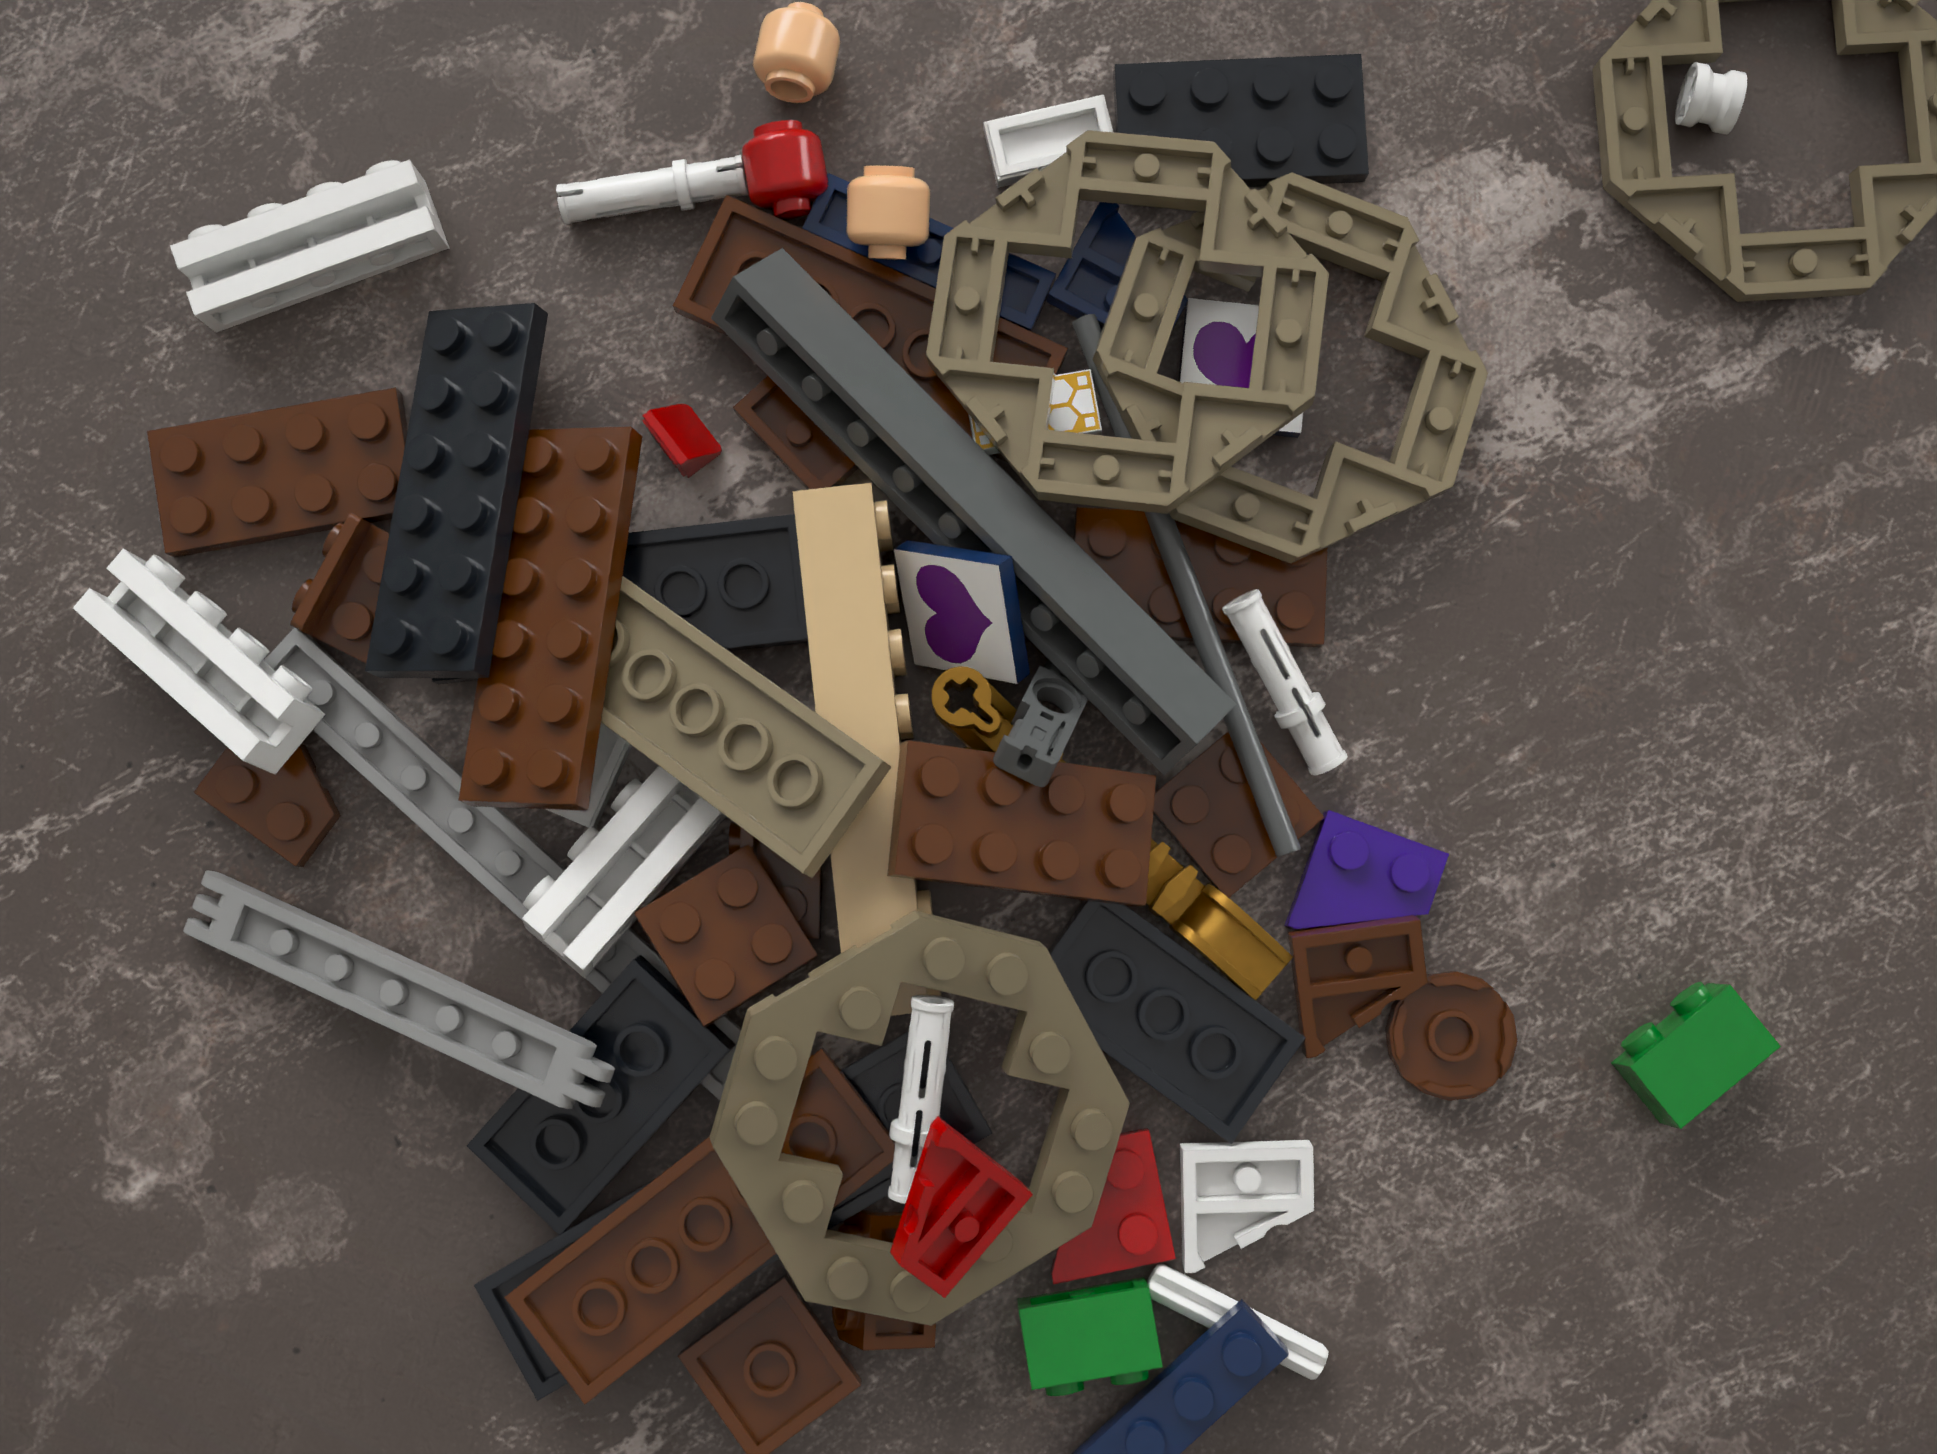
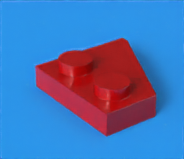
M937 1116L930 1125L890 1253L902 1268L943 1298H946L1033 1194L1023 1182Z
M1148 1128L1120 1134L1092 1227L1058 1247L1051 1267L1053 1284L1176 1259Z

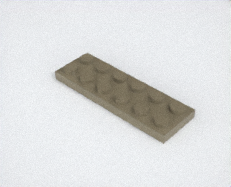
M622 576L601 723L800 872L813 878L889 772L891 766Z

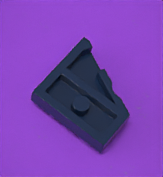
M1099 202L1073 249L1072 258L1067 259L1048 293L1046 301L1077 319L1088 314H1095L1101 330L1104 327L1129 252L1136 239L1134 233L1118 213L1120 206L1117 203ZM1185 295L1183 296L1172 331L1188 302Z

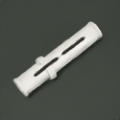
M742 155L687 164L686 159L672 161V167L600 178L592 181L558 184L556 187L558 196H562L557 197L561 218L565 225L589 219L679 205L681 210L684 211L695 209V203L725 198L726 195L731 197L749 195Z
M1259 589L1249 591L1227 603L1222 610L1230 619L1253 666L1259 673L1278 709L1274 717L1280 728L1289 729L1308 765L1310 774H1323L1343 763L1348 756L1345 750H1342L1322 712L1326 705L1319 692L1312 693L1287 643L1284 641L1262 600L1261 592Z
M935 995L912 996V1013L904 1060L899 1116L892 1120L889 1136L895 1141L888 1197L904 1204L912 1185L930 1125L940 1115L951 1012L954 1010V1001ZM929 1040L931 1041L926 1086L921 1089L919 1086L924 1045ZM921 1110L922 1119L917 1156L913 1157L911 1152L916 1112Z

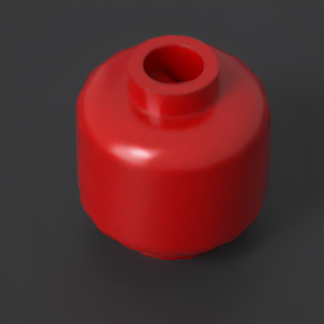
M797 120L775 121L756 127L753 130L754 138L745 143L742 148V161L751 202L764 209H773L774 216L780 219L797 218L809 214L811 211L810 203L814 202L817 196L824 193L828 187V177L819 136L812 131L803 129L802 122Z

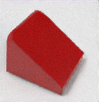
M687 404L650 409L642 415L644 425L683 477L687 476L690 478L722 452L720 444L694 410Z

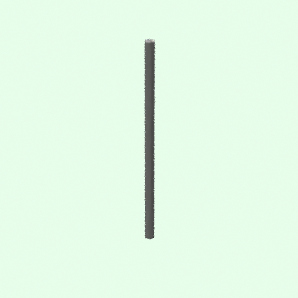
M1095 314L1082 316L1073 321L1072 326L1087 365L1091 369L1092 378L1115 437L1132 439L1092 360L1102 332ZM1144 511L1205 672L1236 703L1234 708L1223 719L1276 857L1301 849L1176 522L1169 513Z

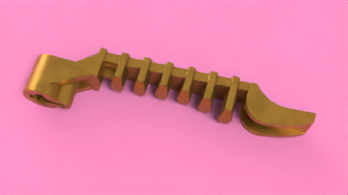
M959 666L950 668L937 678L932 688L933 709L940 723L970 749L996 753L1003 736H1008L1013 727L1011 722L1017 710L982 674L969 667ZM968 686L974 688L973 703L978 708V713L991 724H986L974 712L970 713L964 708H960L954 714L949 712L950 697L947 690L954 687L962 692ZM1062 753V756H1061L1059 762H1064V763H1066V762L1062 759V758H1063V755H1064V753ZM1151 839L1146 904L1149 906L1148 910L1155 916H1161L1170 924L1169 928L1176 935L1198 951L1245 994L1256 1001L1293 956L1225 894L1210 884L1204 886L1197 880L1198 871L1192 865L1183 867L1168 854L1171 849L1164 842L1157 844Z

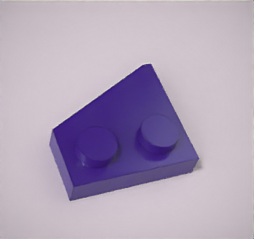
M1324 811L1323 816L1325 818L1320 822L1284 926L1292 929H1302L1429 914L1449 856L1448 853L1336 812Z

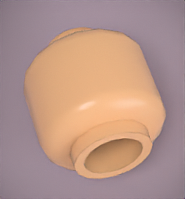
M794 2L787 7L777 8L768 13L761 24L753 60L755 73L764 83L766 91L777 99L791 103H805L810 101L813 96L825 92L833 80L840 47L838 30L829 19L823 16V12L818 7L805 2Z
M880 165L864 166L863 176L853 179L848 184L847 236L855 244L868 246V258L906 259V247L919 246L928 239L930 189L926 182L914 178L915 168Z

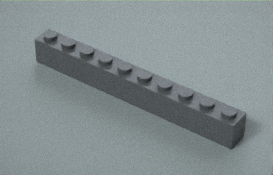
M783 248L733 276L711 319L934 544L1012 556L1024 635L1163 775L1167 774L1234 708L1236 703Z

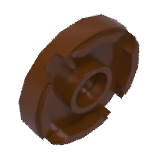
M1456 971L1427 974V984L1403 1000H1395L1391 1005L1385 1027L1388 1055L1399 1075L1421 1093L1448 1101L1475 1098L1488 1091L1487 1089L1493 1086L1498 1079H1501L1512 1065L1518 1042L1514 1015L1507 1003L1502 1000L1500 994L1481 978Z

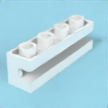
M410 159L404 162L390 160L375 164L366 171L365 176L343 184L340 182L319 184L307 192V197L284 205L270 203L258 206L248 213V218L226 226L207 225L197 228L188 235L187 240L170 245L177 268L190 279L193 290L186 293L194 316L216 333L449 249L427 184Z
M122 549L107 567L121 581L108 597L89 588L73 609L240 759L276 774L325 716V713L306 698L313 690L312 687L283 665L275 671L263 660L270 651L241 628H237L234 633L228 630L221 623L227 616V613L198 591H194L191 596L179 587L185 580V577L168 562L155 554L148 561H145Z
M660 766L654 770L643 784L636 778L629 782L611 805V809L616 814L600 832L593 826L587 829L569 850L567 857L573 862L556 881L549 875L543 878L523 902V906L529 910L522 918L525 928L584 978L589 975L637 920L634 913L654 901L727 817Z

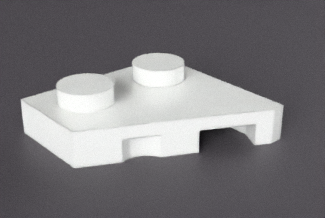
M1309 1140L1233 1142L1232 1144L1229 1142L1180 1143L1182 1265L1185 1273H1196L1205 1268L1204 1262L1237 1244L1242 1249L1263 1238L1266 1232L1273 1226L1288 1225L1314 1211L1313 1146Z

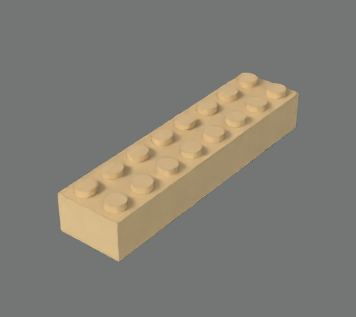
M871 483L792 491L815 711L822 718L891 766L889 772L830 853L841 953L855 945L857 948L862 947L892 929L890 926L892 923L913 911L933 915L931 892L929 890L918 891L916 879L887 876L900 743H902L903 739L914 738L908 693L898 695L896 693L895 677L906 676L907 670L901 629L890 630L888 614L900 613L894 564L883 565L881 554L884 551H893L890 515L888 513L887 500L875 502ZM901 982L891 1016L911 1014L912 996H941L942 993L938 990Z

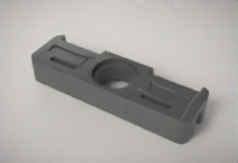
M1048 658L1044 667L1040 665L1011 722L1013 727L1008 736H1003L993 757V762L998 768L1038 787H1045L1048 784L1088 701V698ZM1039 701L1054 704L1065 714L1051 711L1041 705Z

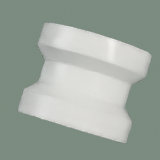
M1694 62L1690 66L1680 89L1675 110L1676 124L1692 127L1698 122L1709 125L1712 132L1728 135L1736 124L1743 106L1747 89L1746 73L1736 70H1730L1724 75L1713 73L1709 65Z

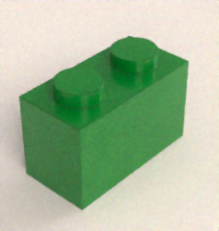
M1697 982L1689 986L1670 1003V1006L1674 1009L1670 1015L1656 1026L1649 1022L1634 1030L1621 1043L1625 1052L1611 1062L1661 1124L1682 1129L1781 1047L1729 984L1708 983L1704 985L1702 982Z
M1144 1277L1017 1298L1032 1390L1045 1388L1046 1395L1048 1396L1069 1395L1082 1391L1085 1388L1084 1381L1110 1377V1383L1113 1385L1133 1384L1148 1379V1370L1163 1367L1150 1290Z

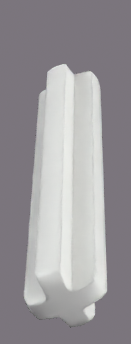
M1157 1264L1147 1280L1152 1300L1208 1328L1238 1303V1301L1165 1264ZM1252 1309L1287 1346L1289 1356L1280 1364L1310 1380L1317 1379L1328 1358L1329 1351L1326 1347L1304 1334Z

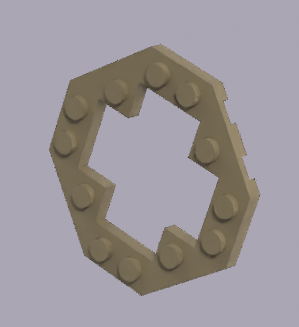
M1652 0L1592 69L1603 189L1737 302L1861 295L1866 292L1888 269L1887 266L1900 251L1915 238L1937 212V20L1917 4L1920 0H1831L1837 55L1898 52L1909 163L1858 166L1849 174L1854 227L1740 234L1735 173L1672 177L1662 65L1715 62L1723 53L1719 3L1756 0Z
M1087 130L1066 145V152L1041 171L1035 168L996 197V204L970 223L964 220L944 235L926 357L928 365L1038 500L1168 514L1313 405L1329 272L1312 253L1306 254L1287 232L1288 225L1255 188L1250 190L1231 168V160L1215 142ZM1080 200L1205 212L1199 271L1263 277L1249 388L1184 382L1176 443L1048 430L1055 382L1054 368L993 362L1009 252L1072 258Z
M1293 172L1270 181L1265 188L1257 191L1288 225L1287 232L1305 252L1312 253L1314 256L1382 282L1364 337L1421 359L1389 462L1335 441L1327 450L1313 497L1237 468L1229 467L1169 513L1171 518L1290 564L1442 495L1452 488L1488 375L1477 351L1470 352L1455 323L1459 316L1437 273L1430 275L1415 245L1419 242V239L1408 217ZM1202 211L1193 213L1190 219L1167 229L1161 230V228H1157L1135 239L1092 358L1132 439L1176 443L1183 383L1157 372L1192 271L1249 292L1257 278L1255 276L1199 271L1205 212Z
M913 911L890 925L892 929L862 947L857 948L855 945L808 973L809 978L776 997L771 994L747 1008L709 1138L723 1165L805 1301L932 1326L1092 1227L1130 1103L1049 951L1040 941ZM901 982L1017 1009L1018 1014L1001 1068L1009 1076L1060 1087L1029 1187L1033 1194L1032 1197L946 1298H943L897 1263L890 1253L893 1243L827 1229L843 1177L839 1165L781 1153L817 1031L882 1046Z

